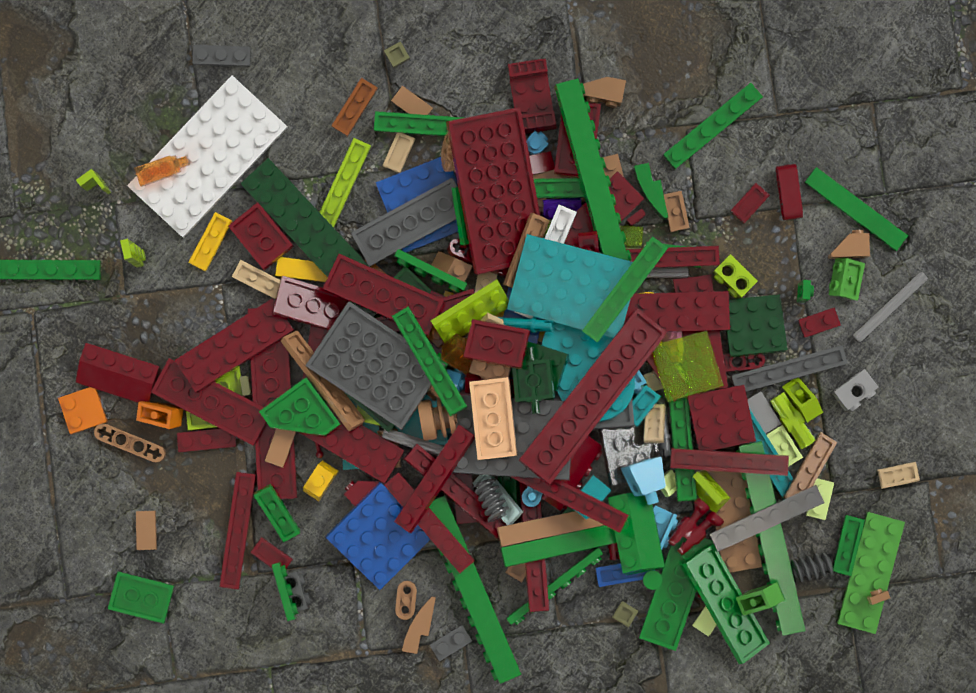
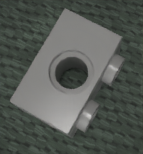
M862 369L831 393L845 411L849 409L854 411L861 405V400L864 398L868 400L876 394L875 390L878 386L868 372ZM854 386H857L860 389V395L858 397H855L852 394V388Z

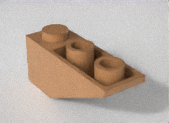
M605 77L584 83L585 94H583V97L589 103L602 102L606 103L608 107L616 108L621 106L626 80Z

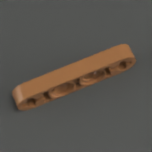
M99 424L94 430V435L98 440L152 462H161L166 457V451L162 446L108 424ZM104 427H106V431L111 434H113V430H115L116 432L112 436V442L109 441V439L111 438L109 436L104 435L102 438L101 433H99V430L104 429ZM119 434L126 436V442L123 445H119L116 442V437ZM137 441H141L144 444V449L141 452L134 450V444ZM148 444L151 445L149 449L153 451L160 449L161 457L154 459V455L151 453H147V456H145Z

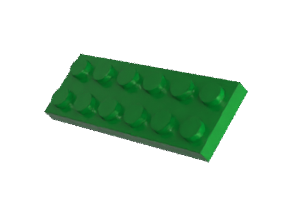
M682 537L673 547L670 545L664 562L665 568H662L661 571L662 584L654 591L639 635L640 639L676 651L697 591L682 564L709 544H713L712 540L706 538L699 544L694 545L684 555H681L677 550L687 540L685 537Z
M714 543L709 544L682 564L738 664H744L770 644L754 614L751 613L743 616L736 597L742 595Z

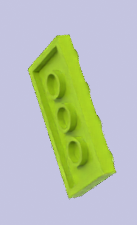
M496 279L437 316L431 322L445 345L448 346L469 333L472 319L480 321L487 313L496 316L507 309L509 300Z

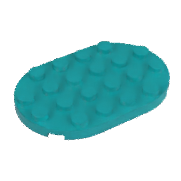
M554 322L553 332H545L542 346L569 354L557 391L561 401H565L612 341L613 337L603 335L596 342L584 333L583 329ZM635 377L631 379L599 422L617 417L628 407L634 394Z

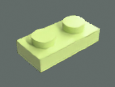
M783 425L766 434L778 455L789 456V466L803 458Z
M817 479L814 485L817 486L824 503L808 510L806 516L826 520L834 483Z

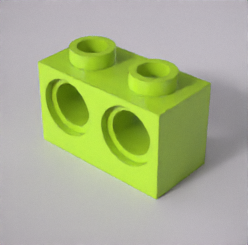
M731 254L713 271L715 274L714 279L721 285L724 283L729 288L727 291L734 298H742L758 282ZM725 266L731 268V276H725L722 273V268ZM736 281H744L745 289H738L736 287Z

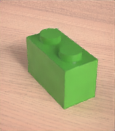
M775 582L749 590L736 597V600L744 616L769 609L784 601V597L778 583Z

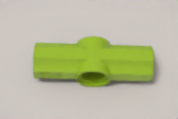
M784 392L770 400L771 405L780 417L782 425L788 433H791L800 449H804L816 441L805 425L803 416L793 407Z

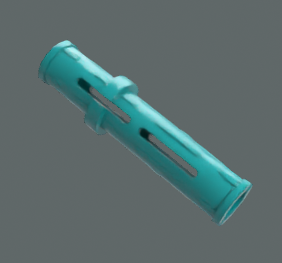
M498 317L503 319L506 326L527 329L532 333L537 331H554L555 323L553 320H541L536 317H532V319Z

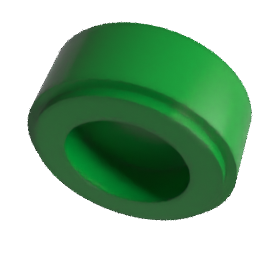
M655 570L647 571L643 576V584L650 590L658 589L662 584V576Z

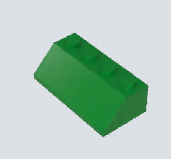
M633 493L608 497L610 506L629 515L621 533L615 531L623 574L633 575L665 568L653 504H647L645 495L634 496Z

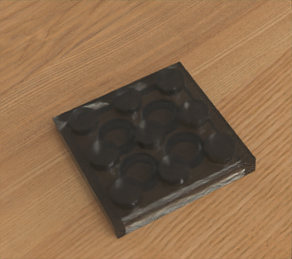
M645 420L638 427L598 429L609 486L627 482L621 468L660 457L658 443H644Z

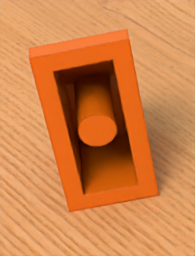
M140 401L138 403L136 421L167 429L180 427L183 409L168 403Z

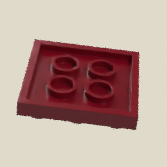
M744 385L687 396L698 450H716L756 441Z

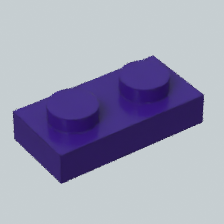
M581 198L542 200V217L552 220L558 205L577 211L581 207Z

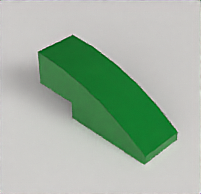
M649 163L634 166V176L645 200L662 220H667L668 212L661 180L653 181Z

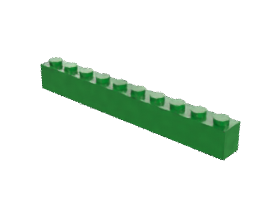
M579 79L556 84L554 89L593 230L597 231L600 254L631 261L630 251L626 250L624 245L626 242L625 233L619 227L621 218L614 209L616 200L614 194H610L609 191L611 182L609 176H605L603 168H606L605 161L599 155L598 150L601 149L598 138L595 139L593 133L595 131V124L588 115L590 113V106L583 97V94H585L584 85L579 82Z
M762 440L739 445L740 450H736V452L765 454ZM741 473L743 481L747 480L748 488H745L747 499L752 500L753 506L749 507L751 514L776 503L769 474ZM780 523L756 534V537L760 536L761 544L758 545L760 556L764 555L766 561L762 565L764 574H769L770 582H767V585L777 582L784 597V601L772 607L773 613H778L779 619L775 620L777 630L782 631L784 636L806 630Z
M443 496L434 500L429 508L469 553L446 497ZM447 559L448 562L444 564L448 573H453L455 580L452 582L456 592L460 590L463 598H460L463 608H468L470 616H468L471 627L475 626L478 631L475 634L479 645H484L486 650L483 652L487 663L491 662L493 669L490 671L494 681L499 680L501 684L520 676V669L474 562L459 573Z

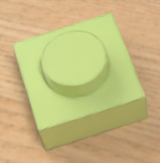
M668 470L664 473L666 486L661 491L665 497L671 496L676 491L675 473L673 470Z

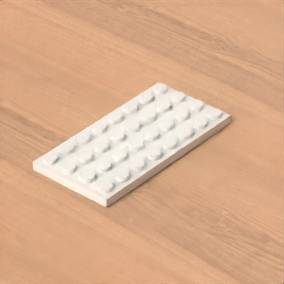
M231 76L127 186L184 238L288 127L235 77Z

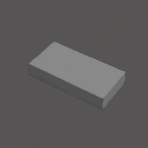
M761 391L747 399L750 410L765 434L781 424Z

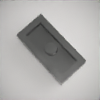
M462 624L431 643L430 647L438 660L441 661L471 643L472 639Z

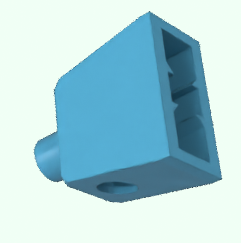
M661 456L621 468L634 496L645 495L648 505L659 502L656 491L666 486Z

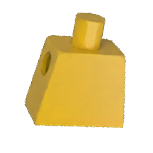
M321 461L304 485L303 492L320 501L339 470Z

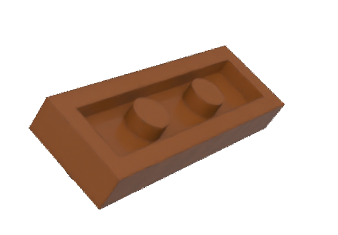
M361 78L331 126L348 137L375 95L378 87Z

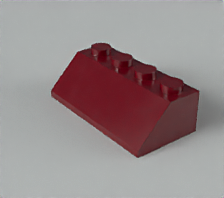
M85 343L79 360L76 383L137 403L140 401L150 402L153 396L151 391L160 376L161 369L157 365Z
M587 436L571 457L570 481H561L579 490L582 486L580 480L583 476L587 477L592 470L591 463L593 460L598 461L603 451L600 450L602 445ZM544 494L541 497L542 500L559 511L562 508L566 510L568 507Z

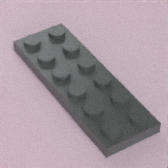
M452 178L351 232L369 267L395 254L398 249L402 250L456 220L451 188L457 186Z

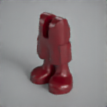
M700 498L694 501L695 509L690 517L685 516L681 520L677 529L668 540V543L673 547L682 537L687 539L677 550L681 555L688 552L694 545L699 544L707 536L705 531L713 525L722 526L724 523L719 515L714 511H710L702 523L696 526V522L710 510L709 506Z

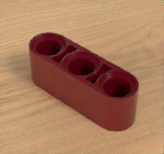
M796 164L776 166L782 219L803 218Z

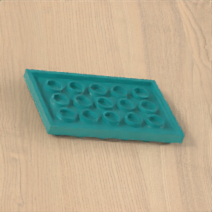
M527 234L507 309L584 329L633 262ZM630 300L604 333L605 336L614 338L623 327Z

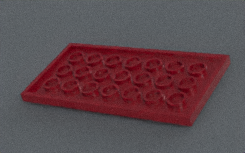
M520 107L446 121L475 274L510 267L530 213L540 216Z

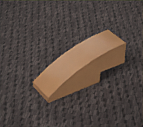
M432 596L415 616L405 637L402 651L417 654L421 635L429 636L436 597Z

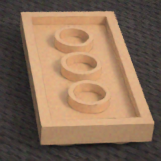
M509 378L469 382L477 459L485 460L517 456Z

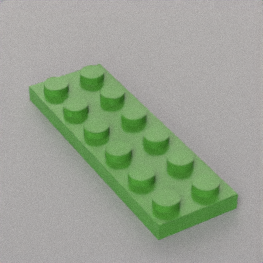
M866 512L852 576H849L837 624L876 634L884 601L871 605L868 603L867 596L871 595L870 592L875 589L881 588L882 591L888 589L905 522Z

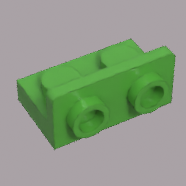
M836 258L833 265L832 279L829 284V295L858 301L865 263L849 258Z

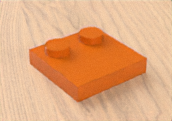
M89 387L58 398L71 435L108 422L98 391L95 388Z

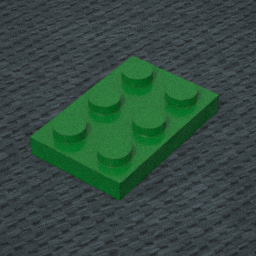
M118 571L108 609L164 624L175 585Z

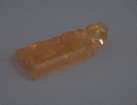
M175 155L152 161L134 169L139 184L143 187L177 175V173L182 172L180 168L190 164L186 156L177 159Z

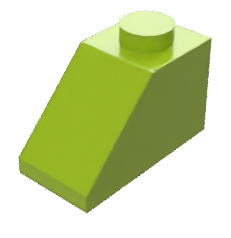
M799 377L782 386L795 409L801 413L807 423L823 413L817 398Z

